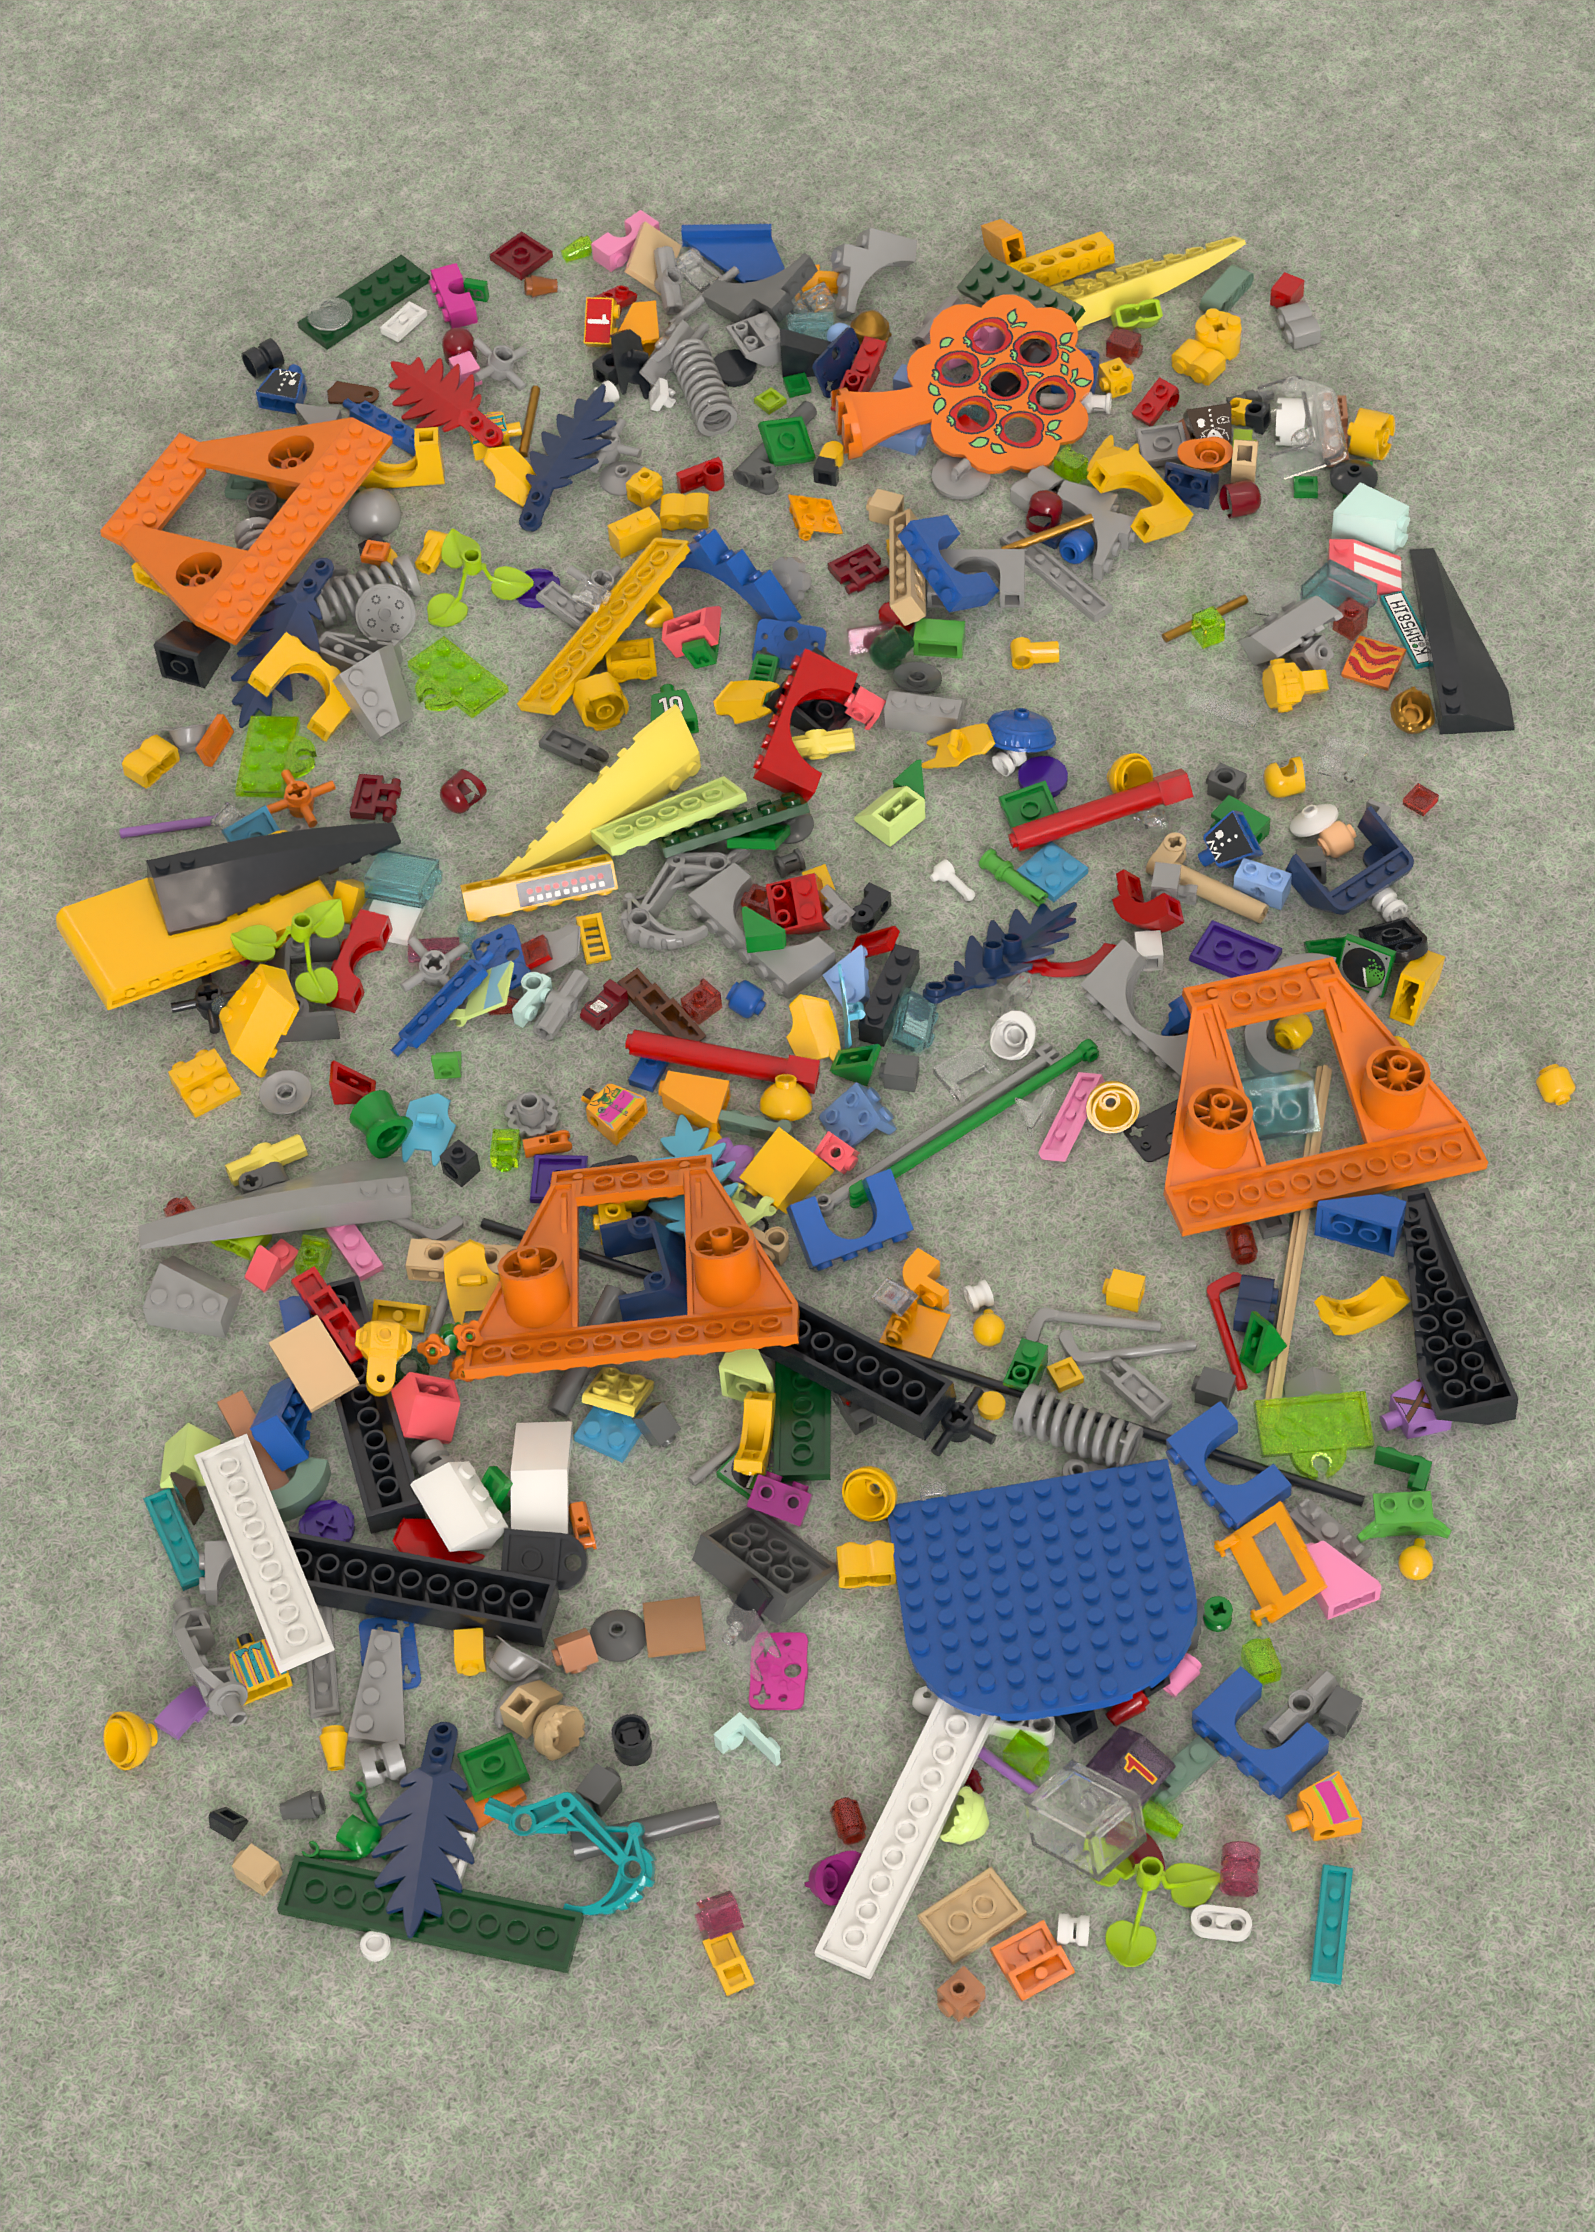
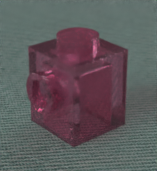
M730 1890L696 1902L699 1913L694 1914L700 1932L705 1930L710 1940L744 1928L737 1901Z

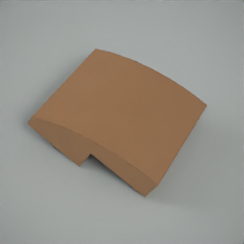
M700 1596L643 1603L648 1658L706 1651Z

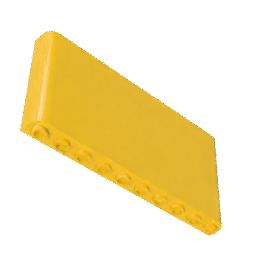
M280 830V831H275L274 833H271V834L282 833V832H288V831H286V830ZM147 877L61 908L56 916V924L60 934L109 1011L247 960L232 944L230 938L232 933L239 932L253 925H265L276 933L278 941L286 931V927L291 926L292 917L295 914L303 913L307 908L320 902L333 900V897L319 878L318 881L284 896L278 894L271 897L270 902L260 905L258 903L247 908L248 912L239 916L235 913L227 917V921L221 924L168 936ZM291 934L288 935L282 945L292 937Z

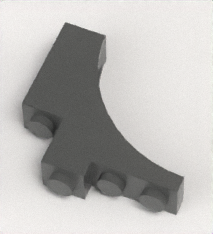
M803 253L784 270L759 281L729 283L716 279L702 294V297L709 309L734 323L766 311L773 320L780 323L795 307L791 300L818 270L812 258Z

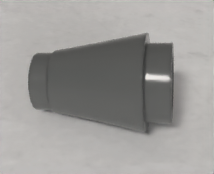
M313 1789L280 1803L279 1806L283 1820L318 1819L319 1815L326 1812L322 1792L320 1790L314 1792Z

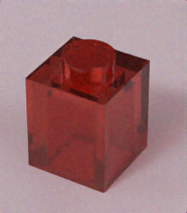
M1118 326L1115 327L1106 340V357L1111 359L1120 357L1123 363L1129 365L1136 358H1140L1143 352L1141 334Z
M1348 597L1336 608L1344 617L1333 621L1332 630L1353 641L1367 627L1369 608Z

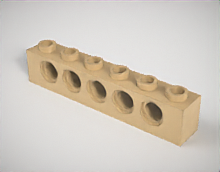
M910 508L889 518L890 607L904 626L912 622H918L926 616L925 576L897 537L910 521L918 520Z
M411 1238L405 1264L408 1279L444 1282V1255L464 1242ZM478 1242L485 1246L487 1265L497 1275H499L497 1265L500 1259L508 1252L517 1249V1246L509 1244L491 1245Z

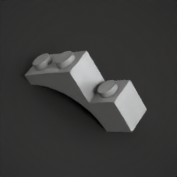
M227 1540L204 1541V1553H199V1570H205V1577H199L200 1595L205 1594L206 1605H218V1596L222 1584L228 1575L238 1567Z

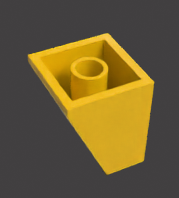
M778 1127L739 1178L747 1183L744 1189L754 1197L761 1194L763 1197L769 1196L774 1198V1202L770 1205L776 1207V1210L780 1209L787 1214L786 1208L789 1205L802 1201L835 1170Z

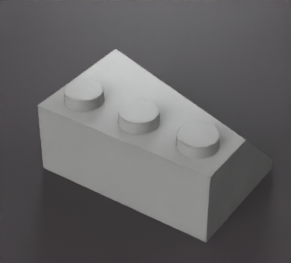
M1317 595L1296 603L1294 600H1291L1281 606L1283 611L1280 613L1274 612L1263 619L1264 624L1261 626L1257 624L1246 630V636L1239 641L1255 666L1282 656L1304 641L1303 637L1308 638L1325 629L1324 624L1337 621L1344 616L1339 610Z
M393 643L372 653L339 674L333 680V683L372 742H376L414 717Z
M171 1256L159 1263L142 1308L148 1325L226 1338L242 1291L175 1256Z

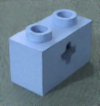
M1243 858L1234 875L1233 888L1269 905V907L1281 910L1290 894L1292 873Z

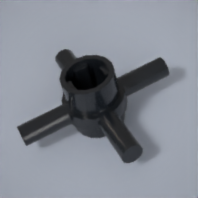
M209 973L201 976L202 985L197 988L194 999L171 1003L173 1013L197 1008L201 1016L208 1020L210 1033L217 1034L220 1032L218 1013L234 996L237 990L224 993L217 984L213 983L212 975Z
M974 1387L964 1403L955 1402L941 1419L943 1433L931 1449L934 1455L940 1456L950 1441L955 1443L963 1442L970 1435L990 1445L995 1442L996 1434L974 1424L972 1410L984 1394L981 1388Z

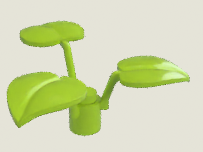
M452 528L443 542L441 556L443 562L450 568L456 569L463 566L458 595L455 598L449 593H441L432 597L427 606L428 622L438 627H450L465 619L468 607L465 603L460 602L467 575L475 576L483 570L488 580L493 582L491 584L492 593L502 600L519 598L533 587L534 581L526 573L509 566L498 567L494 571V577L491 576L487 570L486 563H482L480 545L472 538Z
M341 899L320 902L307 908L303 913L295 914L292 917L291 926L286 927V931L278 941L276 933L265 925L249 926L231 934L230 938L235 949L243 957L255 962H265L274 958L275 948L280 947L289 934H291L296 942H304L308 972L301 973L296 978V992L300 997L315 1003L327 1004L335 999L338 992L337 978L326 967H320L313 971L309 939L313 932L321 938L335 937L341 933L344 927Z
M1088 1836L1084 1845L1083 1860L1085 1869L1093 1881L1102 1886L1112 1887L1119 1882L1120 1878L1128 1880L1137 1874L1136 1883L1142 1889L1134 1924L1125 1920L1116 1921L1109 1926L1105 1935V1944L1108 1951L1124 1967H1136L1145 1963L1153 1955L1156 1948L1155 1932L1149 1927L1139 1926L1148 1891L1158 1888L1161 1881L1165 1889H1171V1898L1174 1902L1187 1908H1196L1204 1905L1210 1899L1221 1880V1874L1216 1871L1190 1863H1177L1163 1871L1162 1862L1155 1857L1143 1858L1140 1864H1136L1133 1869L1126 1855L1117 1848L1105 1845L1106 1840Z

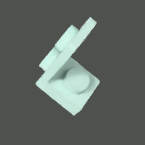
M741 1712L714 1733L715 1747L722 1754L729 1749H736L742 1743L744 1736H746L775 1766L781 1763V1749L778 1743L772 1737L766 1738L760 1732L761 1729L752 1718L747 1719Z

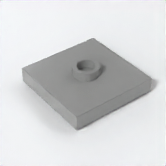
M1182 422L1135 429L1139 452L1151 467L1165 466L1166 462L1182 463L1177 454L1179 445L1186 441Z

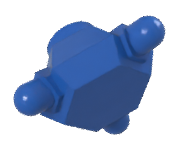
M1181 995L1168 1004L1172 1011L1168 1013L1169 1021L1161 1031L1162 1036H1173L1174 1034H1182L1189 1030L1191 1014Z

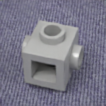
M1323 635L1303 637L1304 641L1289 653L1292 661L1301 671L1324 669L1328 665L1327 662L1334 656L1329 642Z

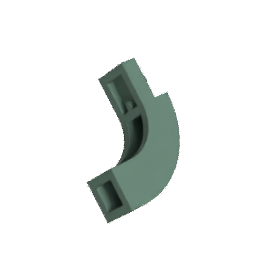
M309 1457L298 1463L293 1478L286 1485L270 1491L283 1522L293 1520L305 1514V1510L310 1505L321 1499L327 1489L331 1476L328 1460Z

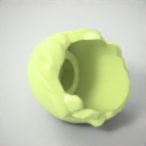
M968 1786L960 1789L959 1797L939 1836L944 1842L959 1845L971 1842L982 1837L989 1827L984 1798L973 1792Z

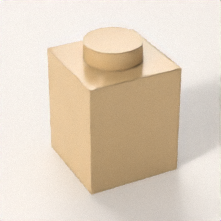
M877 488L873 497H869L866 505V510L869 511V521L889 526V518L904 511V495Z
M252 1843L236 1855L232 1865L236 1878L263 1897L283 1874L279 1862Z

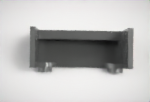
M311 934L309 939L311 963L332 962L338 959L341 952L338 935L330 938H321L317 934ZM292 937L289 938L275 952L274 958L266 961L265 965L286 970L291 983L292 964L306 963L304 942L299 943ZM295 996L299 1011L287 1034L281 1035L277 1043L340 1039L335 1011L310 1012L308 1001L303 997Z

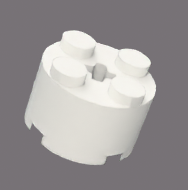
M1278 398L1277 403H1282V407H1278L1276 414V437H1280V440H1276V445L1304 446L1305 442L1309 443L1310 426H1306V418L1310 419L1312 403L1307 402V398Z

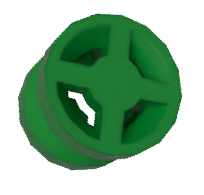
M1221 1596L1208 1599L1204 1605L1203 1622L1205 1626L1214 1632L1227 1630L1232 1622V1604L1228 1599Z

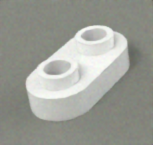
M1204 1904L1193 1910L1190 1925L1193 1932L1202 1938L1239 1942L1249 1937L1252 1930V1919L1243 1909ZM1208 1920L1211 1922V1925L1204 1927L1200 1922ZM1239 1924L1242 1928L1236 1931L1231 1928V1925Z

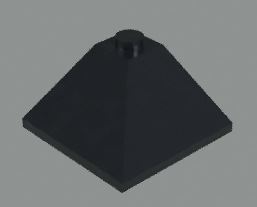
M817 647L812 650V652L831 660ZM855 682L852 690L853 694H855L857 690L860 688V685L857 682ZM783 683L765 703V706L772 710L774 714H777L778 711L775 708L776 702L781 694L784 695L786 690L782 688ZM813 699L805 701L793 709L790 725L804 732L815 729L834 731L841 730L852 717L845 713L847 707L844 706V703L840 704L826 699Z

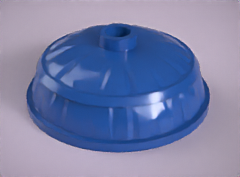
M1028 709L1004 710L994 713L988 719L987 725L992 733L995 747L1016 752H1040L1049 750L1056 744V736L1054 735L1051 722L1046 717Z

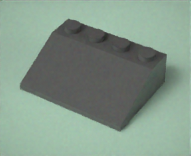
M750 1507L741 1510L702 1533L692 1558L696 1564L737 1595H739L749 1578H757L774 1597L762 1614L777 1625L794 1616L837 1572V1566L770 1515Z

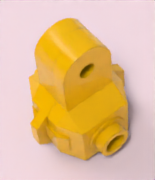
M1281 658L1271 660L1270 666L1263 671L1262 683L1265 700L1269 708L1278 709V713L1292 711V706L1301 702L1303 695L1322 693L1329 690L1327 673L1324 669L1301 671L1294 662L1285 663V659Z
M370 1321L356 1331L355 1346L367 1360L366 1387L368 1391L375 1396H384L393 1388L396 1362L403 1355L411 1351L412 1335L400 1323ZM380 1378L383 1382H378L377 1379Z

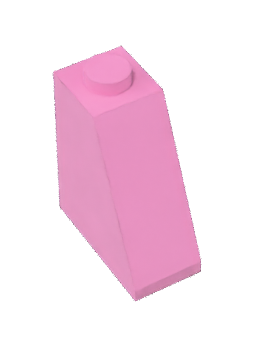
M1323 1540L1318 1543L1306 1544L1328 1586L1314 1596L1327 1620L1380 1599L1381 1584L1379 1581ZM1296 1561L1297 1567L1299 1568V1570H1300L1302 1576L1304 1577L1305 1581H1307L1306 1578H1305V1576L1303 1575V1573H1302V1571H1301V1569H1300V1567H1299L1297 1561Z

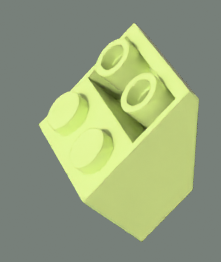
M908 786L892 788L856 815L854 821L891 847L925 819V799Z

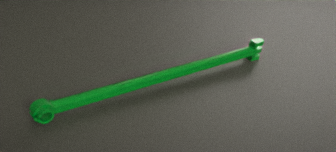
M1091 1039L1082 1041L1070 1054L886 1170L891 1168L894 1179L898 1178L1081 1061H1087L1088 1063L1095 1061L1099 1056L1098 1046ZM862 1179L849 1187V1203L852 1208H858L869 1201L861 1182Z

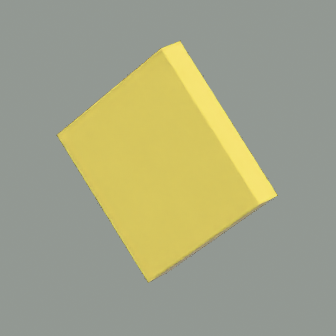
M602 1367L582 1394V1403L634 1417L653 1391L654 1381L645 1379L644 1376L639 1374L631 1375L620 1372L614 1367Z

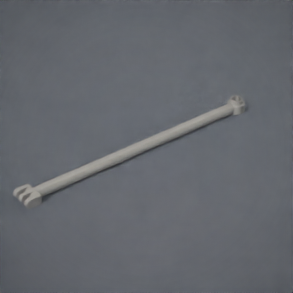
M1049 1042L1045 1043L1035 1050V1056L1037 1057L1035 1060L829 1195L825 1193L817 1195L816 1200L823 1217L831 1215L834 1212L835 1206L849 1198V1187L861 1179L863 1180L868 1176L886 1170L1046 1067L1062 1059L1063 1056H1059L1060 1053L1053 1049Z

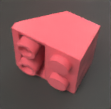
M706 607L663 622L661 640L675 658L684 656L682 645L686 642L705 638L711 647L718 644L721 607Z
M409 1372L391 1390L403 1436L425 1441L438 1439L442 1444H449L452 1441L460 1408V1399L454 1380Z

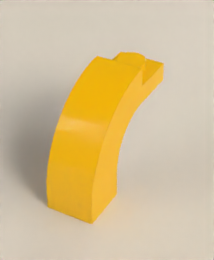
M1381 1276L1367 1290L1355 1297L1337 1300L1321 1295L1314 1303L1319 1310V1317L1324 1323L1328 1324L1334 1335L1345 1336L1359 1333L1385 1322L1404 1308L1411 1300L1397 1280Z
M747 1392L744 1398L741 1441L734 1458L733 1470L744 1475H765L772 1444L776 1393Z

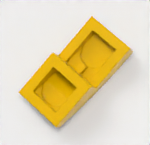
M731 1929L702 1941L726 1996L755 1985Z

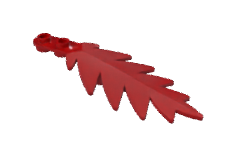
M417 357L411 365L391 361L392 369L398 377L389 384V388L407 390L395 399L392 405L407 406L416 404L401 416L402 420H411L429 415L416 428L445 425L442 431L448 432L461 426L488 448L499 447L502 444L504 437L502 430L478 410L482 399L481 394H477L473 398L475 389L473 374H470L458 388L461 374L459 364H456L443 379L444 366L441 358H438L427 372L420 357Z

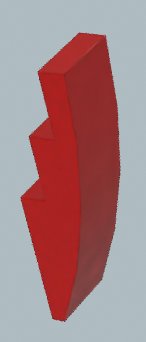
M314 1266L291 1279V1284L313 1316L318 1315L346 1360L352 1364L364 1357L355 1346L356 1331L360 1329V1326L346 1305L341 1303L331 1286L326 1284L316 1267Z

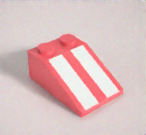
M1329 539L1328 594L1387 595L1402 591L1400 556L1354 539Z

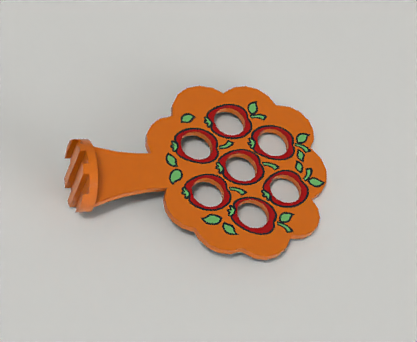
M1000 295L991 298L982 305V308L970 304L953 305L940 312L933 320L930 328V344L919 348L910 357L908 362L907 378L911 386L910 388L885 392H851L845 387L831 391L832 408L836 407L835 427L837 435H842L844 454L848 453V460L862 457L864 452L889 437L916 426L931 423L930 433L934 444L940 451L951 457L968 459L971 466L977 471L987 474H1000L1014 469L1029 473L1032 469L1042 465L1048 468L1056 460L1060 446L1073 444L1083 437L1087 431L1089 418L1087 410L1081 404V401L1089 395L1094 376L1093 367L1088 357L1078 348H1075L1078 341V331L1072 317L1064 311L1052 307L1035 308L1028 300L1017 295ZM984 326L997 327L1003 332L1005 342L999 349L994 351L982 350L974 342L973 336L975 332ZM1036 338L1044 340L1051 348V356L1046 361L1033 364L1023 359L1020 354V347L1025 341ZM955 358L966 360L973 368L972 377L964 383L955 384L949 382L942 374V367L947 361ZM1007 371L1016 375L1021 383L1019 391L1010 397L996 395L989 387L990 378L994 374ZM1045 385L1059 386L1067 394V402L1057 410L1044 409L1036 400L1037 391ZM975 404L983 407L989 415L988 423L978 430L964 428L957 420L958 412L964 406ZM1015 417L1026 418L1034 424L1036 428L1035 436L1025 443L1011 441L1004 433L1005 424Z

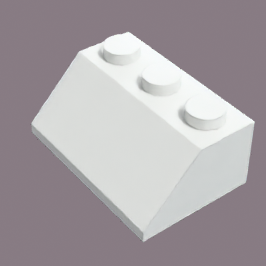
M469 1461L448 1462L413 1481L410 1485L449 1552L491 1549L503 1535L504 1529H508V1525L503 1519L501 1512L497 1509L488 1490L483 1486Z

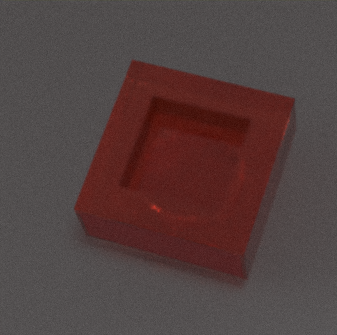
M1417 783L1403 798L1402 805L1424 817L1438 802L1439 795Z
M543 934L521 944L525 964L530 970L553 959L548 939Z

